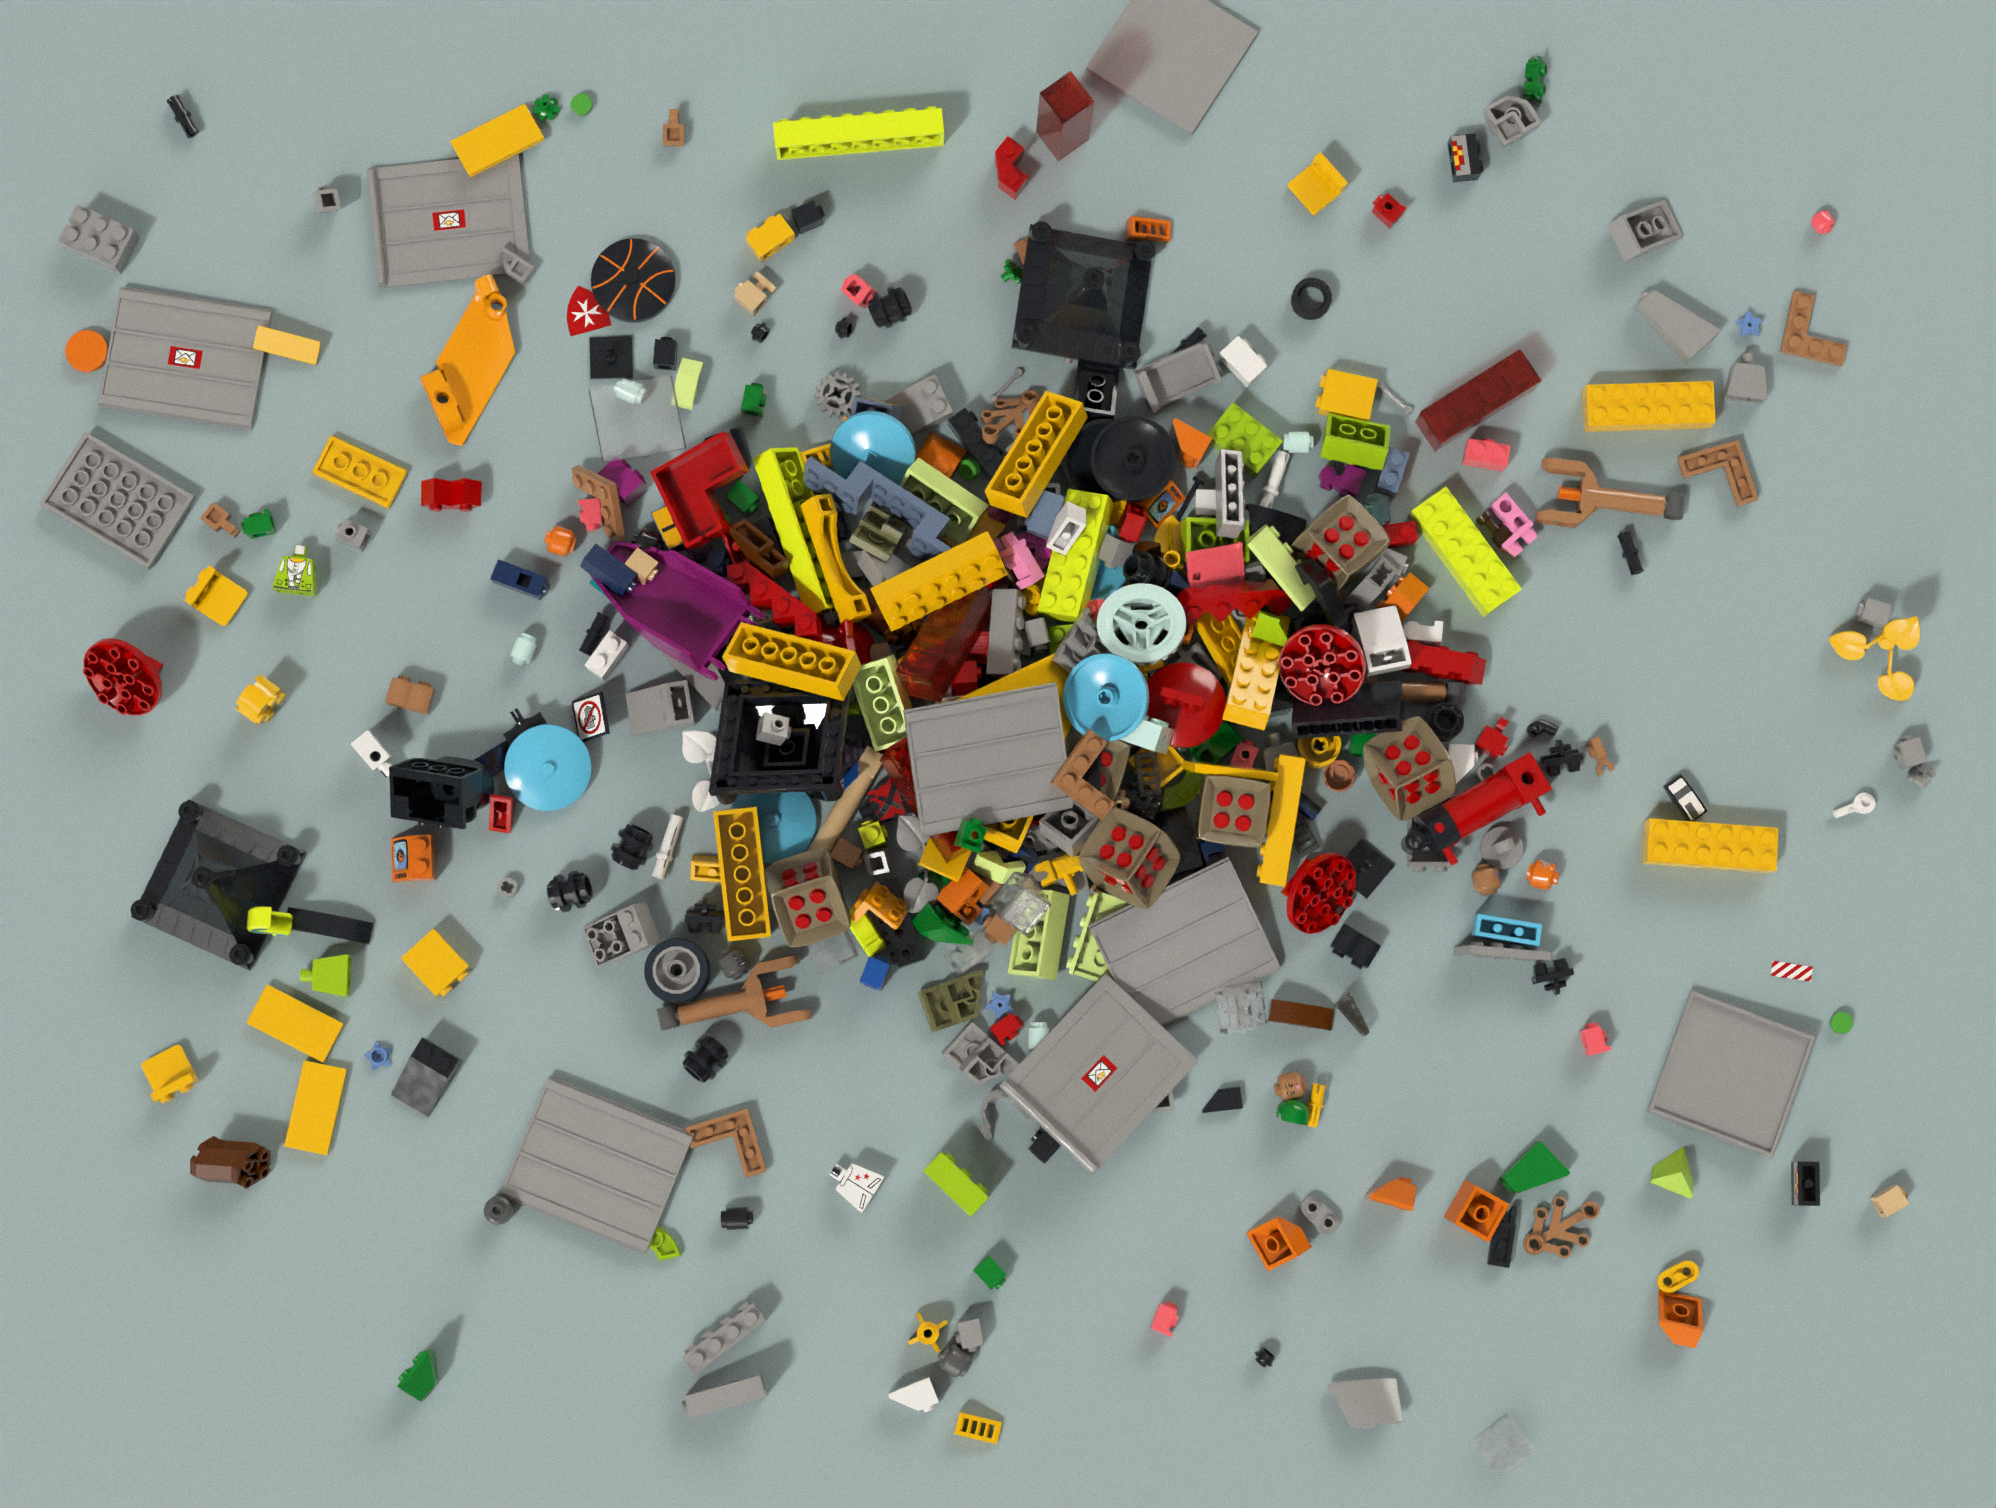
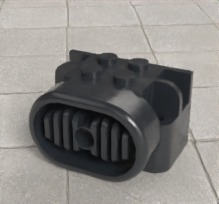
M451 756L440 757L436 760L411 758L389 767L391 817L416 821L419 825L434 824L437 828L452 827L466 829V823L475 820L477 811L486 807L490 803V795H494L495 787L491 773L483 764L475 760Z

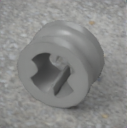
M1484 763L1477 768L1476 778L1479 782L1485 779L1483 778L1484 775H1481V771L1485 770V768L1489 769L1488 772L1491 771V775L1496 773V769L1492 764Z
M504 878L498 884V891L504 897H514L519 891V885L512 878ZM506 882L514 886L511 889V893L503 891V886L506 887L504 885Z

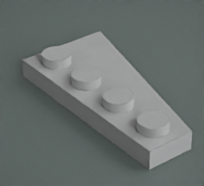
M1476 941L1470 942V945L1454 947V956L1472 954V957L1477 958L1493 956L1494 959L1513 958V960L1551 961V952H1545L1543 947H1531L1530 950H1524V946L1511 945L1510 948H1503L1504 944L1491 943L1489 947L1483 946L1484 942Z

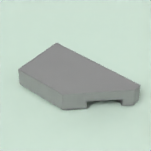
M502 245L501 252L506 274L524 285L536 269L535 266Z

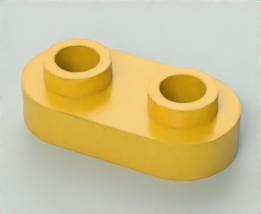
M1681 1261L1659 1273L1656 1284L1661 1291L1672 1293L1698 1278V1266L1692 1261ZM1685 1267H1687L1690 1271L1687 1276L1683 1274V1269ZM1666 1277L1670 1279V1284L1668 1286L1664 1284V1279Z

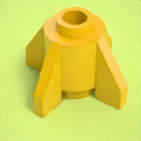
M1045 577L1019 590L1024 593L1026 598V607L1023 609L1032 617H1038L1039 615L1037 609Z
M920 1312L916 1313L920 1325L917 1329V1336L908 1341L909 1345L918 1341L926 1345L931 1344L936 1353L941 1350L936 1340L939 1336V1329L948 1324L947 1320L936 1325L931 1321H924ZM926 1329L932 1331L931 1337L924 1336Z

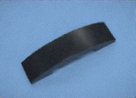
M1312 558L1295 565L1303 584L1310 583L1328 620L1323 625L1337 627L1349 634L1348 620L1343 602L1327 573Z
M288 907L287 913L293 916L291 930L370 944L374 925L372 922Z

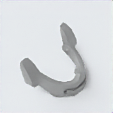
M995 1090L984 1097L980 1110L983 1124L979 1126V1129L988 1142L993 1139L990 1131V1122L987 1120V1111L991 1103H995L999 1099H1006L1012 1102L1027 1120L1031 1119L1013 1099L1001 1090Z

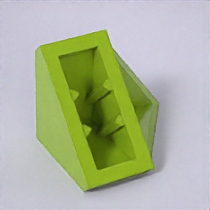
M1260 610L1252 636L1280 646H1284L1288 639L1280 623L1281 617Z
M1683 1146L1653 1166L1650 1183L1691 1199L1693 1197L1694 1181Z

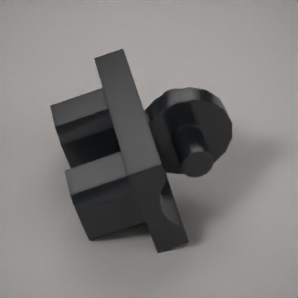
M1561 739L1555 741V747L1549 748L1550 755L1540 756V761L1545 766L1546 772L1550 777L1561 774L1559 764L1566 763L1568 772L1580 771V760H1583L1582 752L1579 753L1578 749L1571 750V744L1563 745Z
M703 897V904L694 903V910H686L685 922H688L689 932H701V922H709V932L720 933L722 924L725 921L724 911L716 910V904H708V897Z
M1565 958L1553 960L1555 972L1548 974L1546 963L1533 965L1534 978H1531L1533 985L1550 981L1551 984L1544 985L1545 991L1552 990L1555 996L1560 995V988L1567 985L1565 980L1558 982L1557 979L1574 975L1573 968L1569 969Z

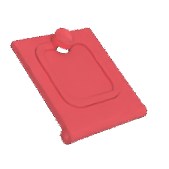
M1242 542L1186 552L1189 587L1197 589L1206 588L1209 585L1223 584L1226 586L1235 585L1237 582H1245Z

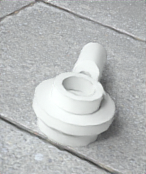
M1860 793L1854 798L1852 804L1833 810V815L1835 818H1839L1852 812L1870 813L1875 808V799L1869 793Z

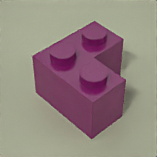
M616 456L597 473L616 483L618 498L628 508L647 491L644 477L636 469L632 471L631 466L624 459L620 461Z

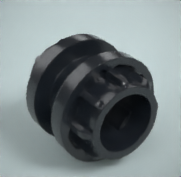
M891 286L887 288L888 295L881 297L877 292L873 294V299L868 301V309L877 327L885 326L888 329L893 326L891 320L899 318L901 322L907 320L906 316L912 313L908 297L901 287L894 289Z
M1138 551L1130 555L1124 562L1123 576L1128 585L1145 583L1163 587L1168 579V567H1166L1163 558L1151 555L1145 551Z
M1441 702L1434 705L1424 717V721L1441 742H1448L1454 739L1464 726L1463 713L1456 705L1449 702ZM1438 715H1444L1450 720L1451 727L1449 730L1439 727L1436 720Z
M1139 781L1137 784L1128 783L1124 790L1126 791L1125 797L1129 799L1130 804L1124 810L1153 823L1162 806L1163 797L1158 795V792L1153 789L1150 793L1142 790L1144 783Z
M627 824L625 829H620L618 835L622 838L620 844L613 843L610 848L613 851L612 859L626 868L637 870L640 865H645L647 861L642 856L644 851H652L654 844L651 843L653 837L647 830L634 824Z
M576 870L569 872L568 879H565L560 874L554 876L553 880L547 884V895L551 906L562 912L570 911L572 904H575L579 909L584 908L593 898L589 877Z
M705 1036L703 1039L698 1038L695 1042L698 1049L695 1052L688 1050L684 1054L685 1060L683 1061L684 1069L701 1083L706 1082L708 1079L713 1080L716 1077L715 1067L724 1068L728 1057V1051L720 1042L711 1036Z

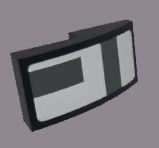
M1681 774L1663 786L1671 801L1678 806L1686 821L1694 822L1707 812L1698 795Z

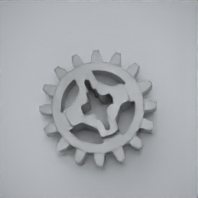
M836 371L834 377L828 373L827 380L824 378L820 379L822 386L816 385V390L819 392L815 393V398L820 399L816 404L817 406L823 405L821 408L822 413L829 411V417H832L833 413H835L837 419H840L841 413L848 416V410L852 411L854 397H861V392L856 391L859 389V384L853 385L854 378L851 377L848 380L847 373H844L842 377L839 376L838 371ZM837 382H841V383H844V384H846V385L843 386V385L837 384ZM829 386V392L824 396V391ZM838 391L841 394V398H837L834 393ZM852 394L850 402L846 404L847 397ZM833 404L838 406L839 408H834L829 405Z

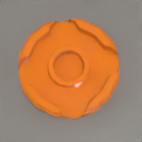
M91 330L79 331L73 334L67 341L65 347L66 358L69 364L76 370L90 373L91 371L101 369L106 363L108 345L106 340L97 332Z

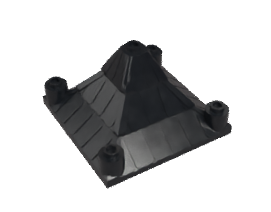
M1044 221L1036 222L1034 225L1030 224L1011 348L1135 370L1141 355L1139 344L1151 262L1156 252L1154 244L1148 240H1142L1134 244L1052 229Z
M761 679L725 681L709 785L710 795L716 796L719 803L724 805L733 803L737 799L738 793L821 791L827 801H837L844 793V788L840 781L848 709L856 700L852 686L844 701ZM764 712L790 718L791 734L789 739H785L781 746L756 740L758 721Z
M188 799L179 807L180 818L144 893L140 900L135 901L131 906V917L251 971L268 934L248 931V911L253 907H271L272 911L279 912L307 852Z

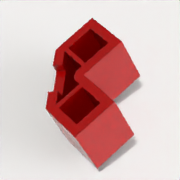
M1007 136L995 151L998 188L1016 200L1028 185V176L1015 167L1024 156V147Z
M431 478L421 481V506L429 507L430 511L440 512L442 509H460L463 512H471L473 508L481 507L482 481L468 478L454 481Z
M976 661L950 662L952 663L950 664L951 697L964 696L977 690V679H981V666H977Z

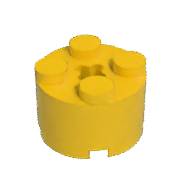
M258 675L254 679L257 682L253 686L248 684L236 702L239 706L235 707L238 712L256 725H260L264 721L268 723L275 714L273 712L275 707L282 704L286 698L283 690L263 675Z
M1340 736L1297 739L1296 749L1300 756L1307 757L1306 767L1309 769H1323L1333 763L1338 757L1341 749ZM1316 742L1318 745H1323V747L1320 749L1321 751H1319V749L1314 748Z

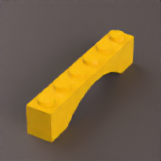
M829 493L813 496L800 506L840 624L844 620H852L853 623H857L871 615L872 612L865 593L853 582L842 561L837 539L838 513L832 495Z

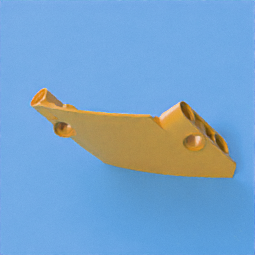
M491 274L482 276L475 281L476 292L436 361L438 370L420 376L424 390L448 443L458 446L464 444L515 354L506 314L507 303ZM499 304L502 309L494 310L491 306ZM439 397H445L447 398L448 402L440 403L437 401V399Z

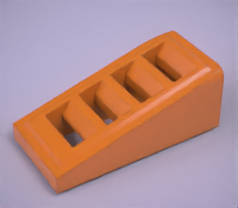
M1130 216L1126 221V240L1170 242L1171 221ZM1151 226H1154V234H1151ZM1160 226H1163V235H1159Z

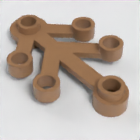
M1027 390L1022 393L1021 398L997 399L994 402L995 411H983L981 413V420L984 424H988L982 428V438L988 444L997 442L999 433L1013 421H1015L1016 428L1014 434L1016 439L1024 427L1022 413L1028 409L1030 417L1041 399L1038 392ZM1017 406L1013 409H1007V407ZM995 418H1003L996 425L990 424Z
M1556 1196L1552 1200L1554 1208L1549 1230L1542 1234L1543 1221L1547 1218L1548 1212L1543 1207H1538L1534 1210L1535 1222L1532 1233L1528 1234L1523 1240L1525 1251L1531 1255H1538L1542 1251L1557 1254L1560 1258H1568L1571 1254V1249L1567 1245L1556 1246L1546 1243L1553 1237L1576 1243L1579 1247H1585L1589 1244V1237L1586 1234L1577 1235L1565 1230L1585 1218H1596L1599 1215V1206L1595 1202L1587 1201L1582 1204L1580 1211L1560 1222L1562 1210L1566 1206V1199L1562 1196ZM1558 1198L1562 1199L1563 1204L1560 1207L1556 1205V1200ZM1587 1206L1592 1207L1593 1211L1591 1214L1586 1213L1585 1209ZM1540 1209L1544 1211L1542 1218L1537 1216V1212ZM1584 1236L1586 1239L1583 1245L1579 1243V1237ZM1536 1240L1537 1247L1532 1248L1530 1242ZM1563 1247L1567 1249L1565 1256L1560 1254V1250Z

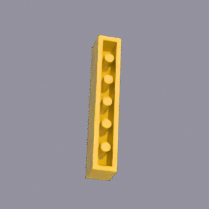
M1281 753L1279 758L1275 757L1273 770L1277 771L1278 780L1276 782L1271 781L1270 792H1274L1273 801L1270 800L1268 813H1270V819L1266 826V843H1262L1260 855L1264 857L1263 864H1258L1257 877H1260L1259 883L1283 887L1287 884L1307 757Z

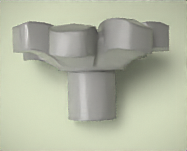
M1918 765L1916 770L1911 769L1908 772L1907 778L1909 782L1914 781L1915 784H1918L1919 788H1926L1927 783H1930L1931 778L1935 777L1936 774L1933 768H1923V765Z

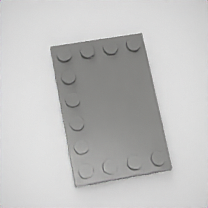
M85 432L39 504L144 567L151 569L196 497Z

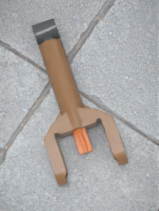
M1543 458L1541 461V469L1548 473L1582 478L1579 481V489L1559 486L1557 493L1558 499L1577 501L1576 513L1549 509L1536 512L1535 519L1537 523L1575 528L1599 508L1662 516L1664 513L1665 519H1683L1685 500L1683 496L1667 495L1665 498L1664 495L1603 488L1596 481L1594 473L1585 462L1557 458Z
M1365 671L1362 683L1392 680H1381L1377 675L1367 676ZM1402 681L1405 696L1404 702L1441 703L1445 701L1452 704H1465V683L1446 682L1445 685L1444 682Z
M799 955L757 963L739 991L678 1004L677 1009L676 1005L656 1009L661 1031L680 1027V1023L683 1026L744 1011L771 1028L812 1019L811 1010H796L767 1017L766 1002L786 998V991L784 985L763 989L761 979H758V975L792 968L795 964H799Z

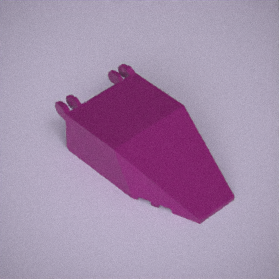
M614 541L607 552L625 564L633 552L639 548V545ZM655 547L640 549L658 561L657 570L659 572L652 582L648 580L645 585L635 579L637 584L630 593L626 591L622 597L590 575L622 617L652 646L712 681H716L719 677L715 672L709 670L708 667L712 663L718 669L725 670L726 666L715 657L739 627L740 623L757 626L753 621L746 618L749 613L760 620L765 617L762 612L749 602L741 588L673 550L662 551Z

